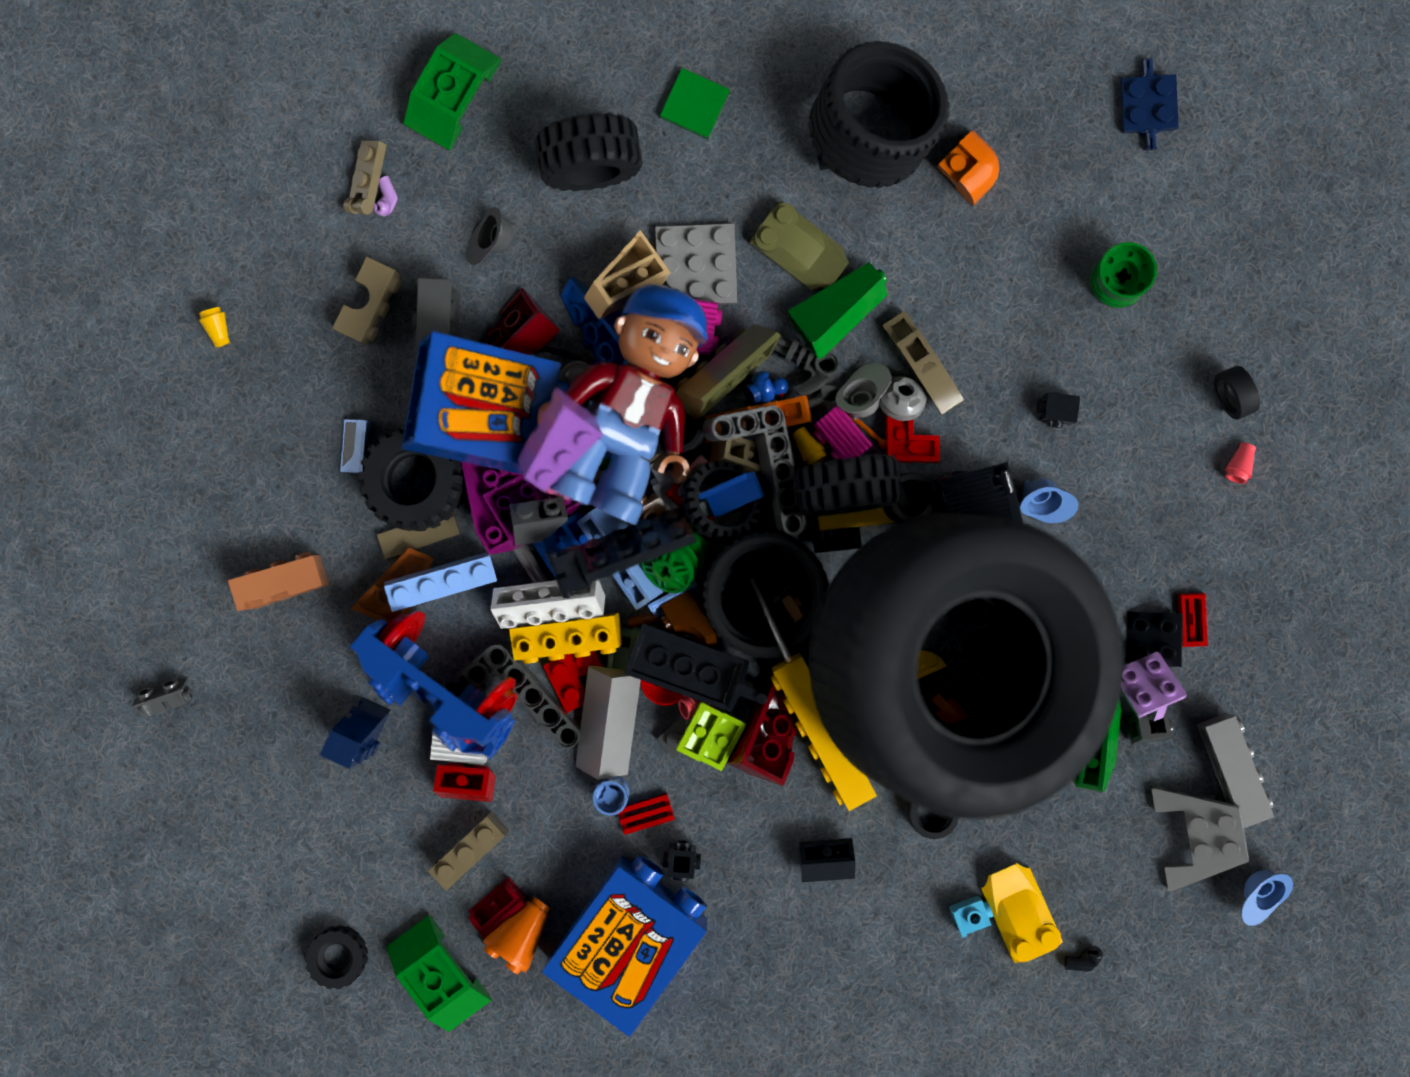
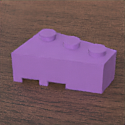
M558 388L554 390L552 394L553 400L548 409H544L540 416L542 420L536 431H532L518 458L524 478L544 492L603 436L595 416Z

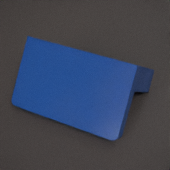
M754 471L742 474L698 494L700 500L707 499L715 518L765 496Z

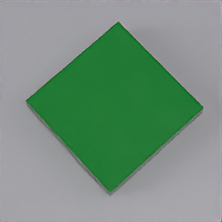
M682 68L660 118L708 140L730 94V89Z

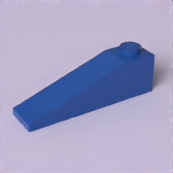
M570 277L560 297L573 324H580L585 338L581 341L585 348L591 347L596 358L592 364L594 365L598 362L630 364L621 354L619 335L615 332V322L617 318L623 315L615 311L599 320L584 299L589 288L577 278Z

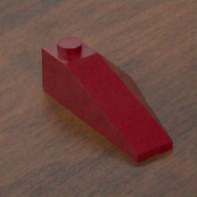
M522 288L500 311L499 314L503 317L495 328L489 327L486 331L487 338L484 344L531 355L552 341L560 329L544 309Z
M770 679L764 689L767 695V702L765 704L756 703L745 722L747 725L726 763L749 775L784 786L794 762L792 746L793 736H796L797 727H794L796 713H789L783 702L787 696L783 689L777 691Z

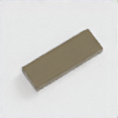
M454 511L451 512L453 516L448 521H441V525L436 528L430 527L426 528V531L420 532L395 528L378 534L377 537L385 560L401 555L409 546L420 549L460 535L461 531Z

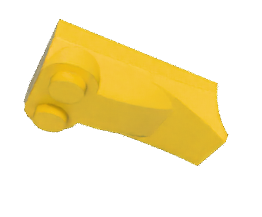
M1015 863L988 875V880L981 890L991 907L994 920L1014 963L1035 959L1053 951L1063 942L1030 867L1026 868Z

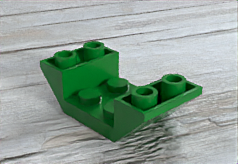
M454 33L437 46L411 91L403 123L404 126L451 151L463 130L459 123L483 80L488 83L490 82L502 59L459 34Z
M429 914L387 945L386 949L395 976L425 1017L432 1023L450 1032L488 1004L492 998L477 978L472 982L469 980L441 942L445 935Z

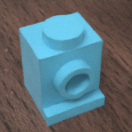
M979 895L949 906L957 930L962 938L966 937L969 933L991 926L989 918L993 917L991 907L988 901L983 902ZM977 913L979 915L978 918L970 920L972 914Z

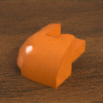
M974 130L967 134L937 166L955 185L954 189L972 206L992 188L998 179L1000 169L999 160L994 150Z

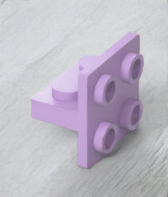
M1159 652L1123 666L1121 692L1139 718L1149 714L1153 721H1157L1164 717L1168 705L1186 697L1185 690Z

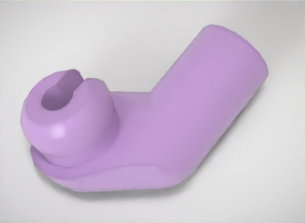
M385 176L379 180L378 186L382 196L377 203H374L373 208L374 212L381 216L391 214L398 200L389 176Z

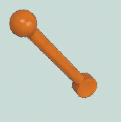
M845 412L851 420L879 443L880 448L885 449V439L879 437L859 418L854 420L848 412Z

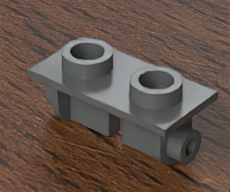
M186 677L181 680L171 679L160 687L154 689L148 687L141 690L131 706L132 709L138 707V712L141 716L149 717L166 711L167 708L164 701H167L170 709L189 703V700L193 699V694L190 689H185L188 678Z

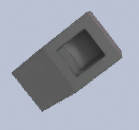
M563 497L509 504L515 546L542 542L568 521Z

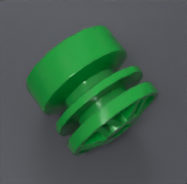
M1123 242L1112 246L1095 265L1091 274V289L1094 296L1102 304L1111 308H1125L1133 305L1153 286L1157 277V263L1153 254L1146 247L1134 242ZM1118 274L1122 275L1123 283H1119Z
M695 527L691 529L694 532L696 543L642 563V568L647 578L659 589L674 594L683 592L710 563L713 555L711 544L708 540L704 539L705 535L698 536L695 533L697 530Z

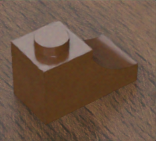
M689 590L661 605L664 615L660 618L667 631L672 629L678 635L688 634L695 636L707 646L717 643L714 630Z

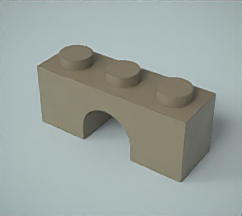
M366 256L355 281L369 290V302L361 309H352L343 305L332 329L366 346L369 341H374L379 329L376 326L380 318H384L388 313L390 307L388 301L392 293H397L401 285V280L399 279L401 275L396 270Z
M491 811L460 842L441 857L428 872L447 891L509 832V829Z

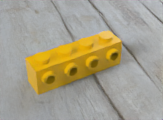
M619 612L604 614L602 617L528 625L509 629L514 661L522 660L523 664L538 662L540 657H548L549 661L565 658L564 654L574 653L575 657H585L591 655L590 651L600 650L601 654H610L617 652L616 648L623 644Z

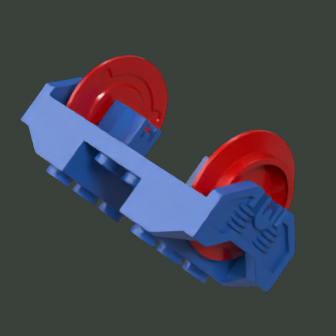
M415 611L409 615L406 613L400 614L390 623L381 619L368 625L350 648L358 655L362 668L370 679L367 683L373 687L378 697L388 705L394 702L400 707L413 692L412 695L424 704L429 701V704L434 708L433 710L436 713L430 719V722L435 727L433 732L441 740V744L452 752L457 749L464 754L483 755L491 760L507 740L515 723L511 710L517 700V694L513 692L516 680L513 677L506 678L488 696L469 684L457 698L419 670L429 658L426 655L427 653L415 644L425 623V614L422 611Z

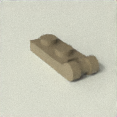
M361 141L356 168L352 178L350 196L344 201L343 206L348 214L359 213L369 215L372 213L387 144L380 141Z

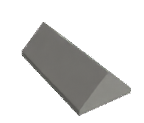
M589 665L580 728L581 736L578 743L575 767L597 780L628 775L641 680L624 674L625 670Z

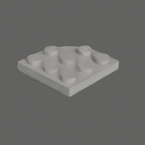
M734 224L655 227L656 253L671 272L665 280L670 288L682 291L696 300L718 302V305L738 303Z

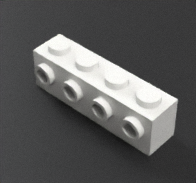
M556 580L493 589L491 611L501 629L590 619L604 616L605 593L599 580L573 591V595L567 599L562 597Z

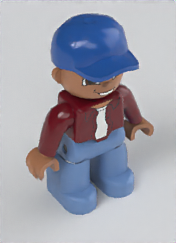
M646 284L636 289L626 301L622 312L623 316L617 318L615 322V332L619 335L621 354L630 365L615 362H598L583 371L564 392V394L579 405L592 396L585 409L595 416L603 436L549 487L553 491L586 505L590 502L594 507L634 525L637 524L643 510L641 499L650 476V462L642 458L647 460L653 458L657 449L660 431L663 434V449L666 452L657 457L652 469L663 474L668 463L673 462L671 476L677 485L684 482L689 476V464L686 459L679 456V453H683L685 409L683 401L675 393L671 385L659 379L660 377H675L681 374L687 367H691L699 357L696 349L701 348L702 344H705L708 339L706 333L707 318L703 308L688 294L661 284ZM551 401L543 404L538 410V424L542 420L540 416L544 409H548ZM603 457L611 459L608 468L603 470L595 488L593 480Z

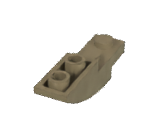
M903 311L883 325L884 330L941 415L964 401L941 361L906 311Z

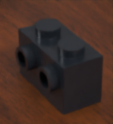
M852 838L799 842L802 882L855 879L856 861Z

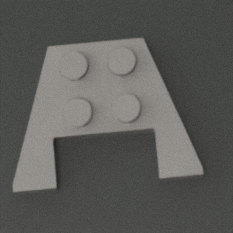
M1158 786L1152 787L1155 812L1184 811L1193 861L1190 864H1170L1165 866L1168 891H1174L1249 861L1239 805L1205 797L1203 799L1190 796L1187 793L1173 792Z

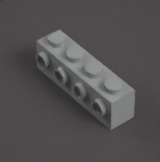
M1224 713L1198 723V730L1226 803L1240 806L1244 828L1273 818L1274 815L1271 808L1274 805L1269 794L1265 793L1262 783L1264 778L1261 771L1257 767L1255 768L1252 760L1254 752L1250 744L1246 743L1242 733L1245 732L1241 720L1234 715Z

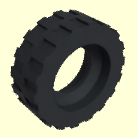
M332 926L322 931L313 939L306 951V969L310 973L311 979L327 989H341L343 986L351 985L363 972L368 961V948L365 946L364 938L362 939L359 936L360 934L357 931H353L350 927L337 926L333 928ZM339 944L348 950L350 961L345 968L334 970L326 964L324 954L331 945Z

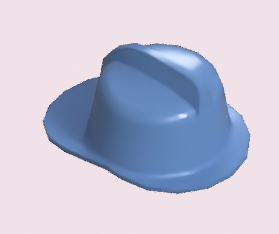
M1049 479L1026 480L1023 484V500L1020 503V510L1027 516L1046 523H1061L1073 517L1078 510L1079 504L1076 497L1059 489Z
M1269 869L1253 873L1245 883L1244 897L1246 900L1241 909L1243 922L1250 926L1263 922L1278 905L1289 897L1293 890L1292 878L1283 873L1275 874Z

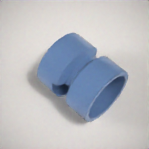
M620 776L600 780L593 793L594 806L604 815H617L627 804L630 794L629 785Z

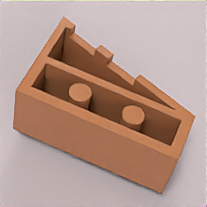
M310 552L295 556V561L288 563L285 560L269 564L270 568L253 569L244 572V576L228 580L237 611L257 609L329 585L320 555L311 556Z

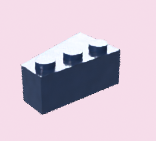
M362 697L359 700L358 706H353L350 709L349 713L352 716L350 718L344 716L330 730L319 756L348 769L361 764L364 760H368L370 755L374 756L380 746V742L377 739L391 710Z

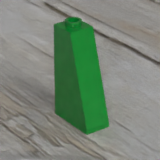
M868 262L788 310L794 329L818 360L836 346L888 295L885 287L887 283L885 274L881 269L876 270Z

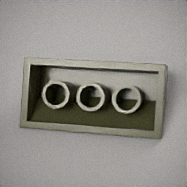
M752 324L746 330L741 328L732 337L733 342L728 346L726 344L721 345L713 354L715 357L709 363L706 360L703 361L695 369L696 374L690 379L685 377L677 384L676 393L683 401L685 411L697 422L771 356L781 335L776 331L756 324Z

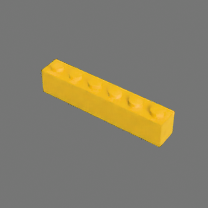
M800 653L791 656V661L789 662L784 660L771 667L775 675L770 678L777 691L783 689L787 696L783 702L789 713L795 712L800 720L795 724L802 737L808 735L812 742L808 748L814 759L820 758L824 764V767L820 770L827 783L833 781L837 788L833 791V794L839 805L845 804L847 809L851 811L875 798L877 795L867 776L857 770L843 756L826 731L814 702L809 669Z

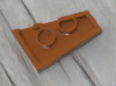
M409 546L356 601L351 609L375 620L384 619L388 623L400 614L406 613L408 615L411 607L392 612L384 582L429 569L434 557Z

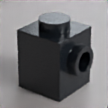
M1050 392L1044 394L1037 403V414H1040V421L1047 422V427L1063 428V424L1072 425L1077 423L1080 396Z

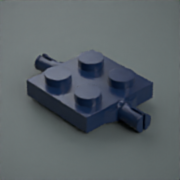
M1147 58L1141 60V76L1122 78L1120 81L1122 132L1145 135V151L1150 149L1153 151L1157 149L1156 134L1162 131L1177 130L1179 127L1176 74H1153V59L1149 58L1147 61Z

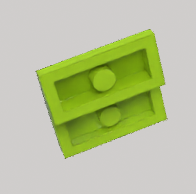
M700 702L676 750L722 771L747 724L726 712Z

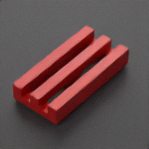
M1206 593L1177 594V612L1183 613L1182 647L1208 646ZM1185 599H1188L1189 641H1187ZM1194 599H1198L1200 641H1196Z
M668 793L626 805L618 813L624 835L675 820ZM662 801L665 803L664 806L625 817L624 814ZM668 812V815L628 827L627 823Z

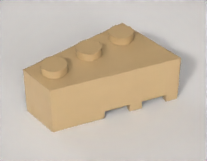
M639 230L630 243L624 247L614 261L593 282L584 299L600 320L623 308L630 295L636 289L646 284L662 285L671 272L642 231Z

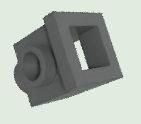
M1165 711L1164 717L1157 721H1153L1149 714L1140 718L1135 714L1127 718L1131 745L1164 742L1173 738V724L1169 719L1168 711Z

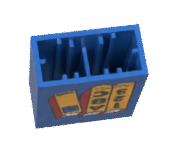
M432 332L419 343L401 449L523 474L518 458L532 431H536L539 426L537 420L538 410L543 404L553 400L552 394L556 388L563 393L568 388L566 381L558 380L561 363Z
M622 855L548 956L542 970L544 975L628 1037L632 1035L707 932V917L702 914L707 907L704 900L684 886L674 894L659 883L664 875L663 871L655 863L642 855H638L633 863Z

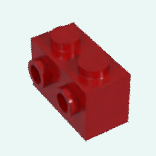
M447 763V766L437 765L433 792L442 798L492 802L496 775L489 770V767L474 765L473 768L463 767L462 764Z

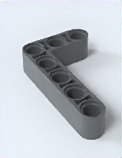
M766 406L707 419L703 424L702 430L704 437L711 442L754 434L772 527L778 533L789 536L800 535L805 528V519L799 511L795 468L783 411L777 406ZM766 412L771 417L769 425L765 421ZM742 417L746 420L747 423L745 430H743L740 426V420ZM717 422L722 426L721 435H718L715 431ZM771 439L776 443L775 451L770 447ZM777 465L781 469V475L779 478L776 476L775 473ZM782 492L786 494V502L784 504L781 502ZM788 518L791 520V528L789 530L786 527Z
M496 643L488 647L450 681L445 688L457 697L453 692L455 684H460L464 689L470 684L479 690L495 675L503 681L510 677L511 669L516 668L522 673V680L516 682L513 690L517 694L518 700L561 747L572 748L580 740L581 733L578 723L569 713L565 712L561 704L521 660L514 661L513 651L506 644ZM498 648L503 651L505 656L503 662L499 663L493 659L492 653L494 649ZM475 666H479L484 670L485 676L483 680H478L473 676ZM530 688L539 691V701L533 702L528 698L527 692ZM547 708L556 710L558 713L556 721L546 719L545 710ZM563 729H572L576 735L575 740L567 741L562 735Z

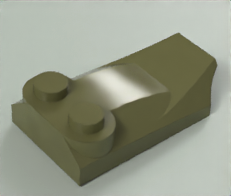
M782 200L773 208L749 242L752 247L811 291L832 285L849 264L842 246L800 215L792 205L784 203Z

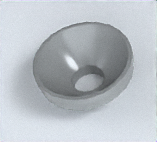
M894 376L891 377V384L887 391L880 398L879 406L892 419L898 421L913 420L921 415L925 408L926 393L922 385L913 378ZM908 386L913 394L904 396L899 392L898 387Z

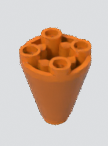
M533 896L531 901L527 900L524 906L485 937L483 943L486 946L483 950L495 959L499 956L507 961L505 966L518 975L521 970L526 973L530 968L549 918L547 913L551 908Z

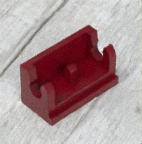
M509 876L468 911L470 913L468 919L484 939L524 906L528 898Z

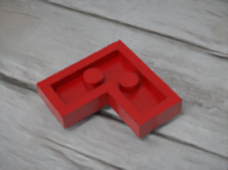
M885 414V455H893L898 463L937 464L940 462V436L914 435V419L898 421Z
M590 651L591 655L585 657H575L574 653L565 654L564 659L553 660L543 665L566 713L584 705L585 688L579 677L588 673L589 665L602 666L596 651Z

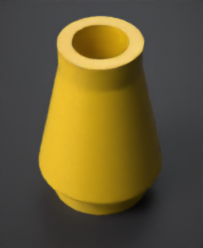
M220 307L211 308L199 313L201 317L199 322L212 340L215 348L231 343L228 336L225 312H222Z
M805 427L798 429L792 434L804 464L812 465L822 462L827 458L826 448Z

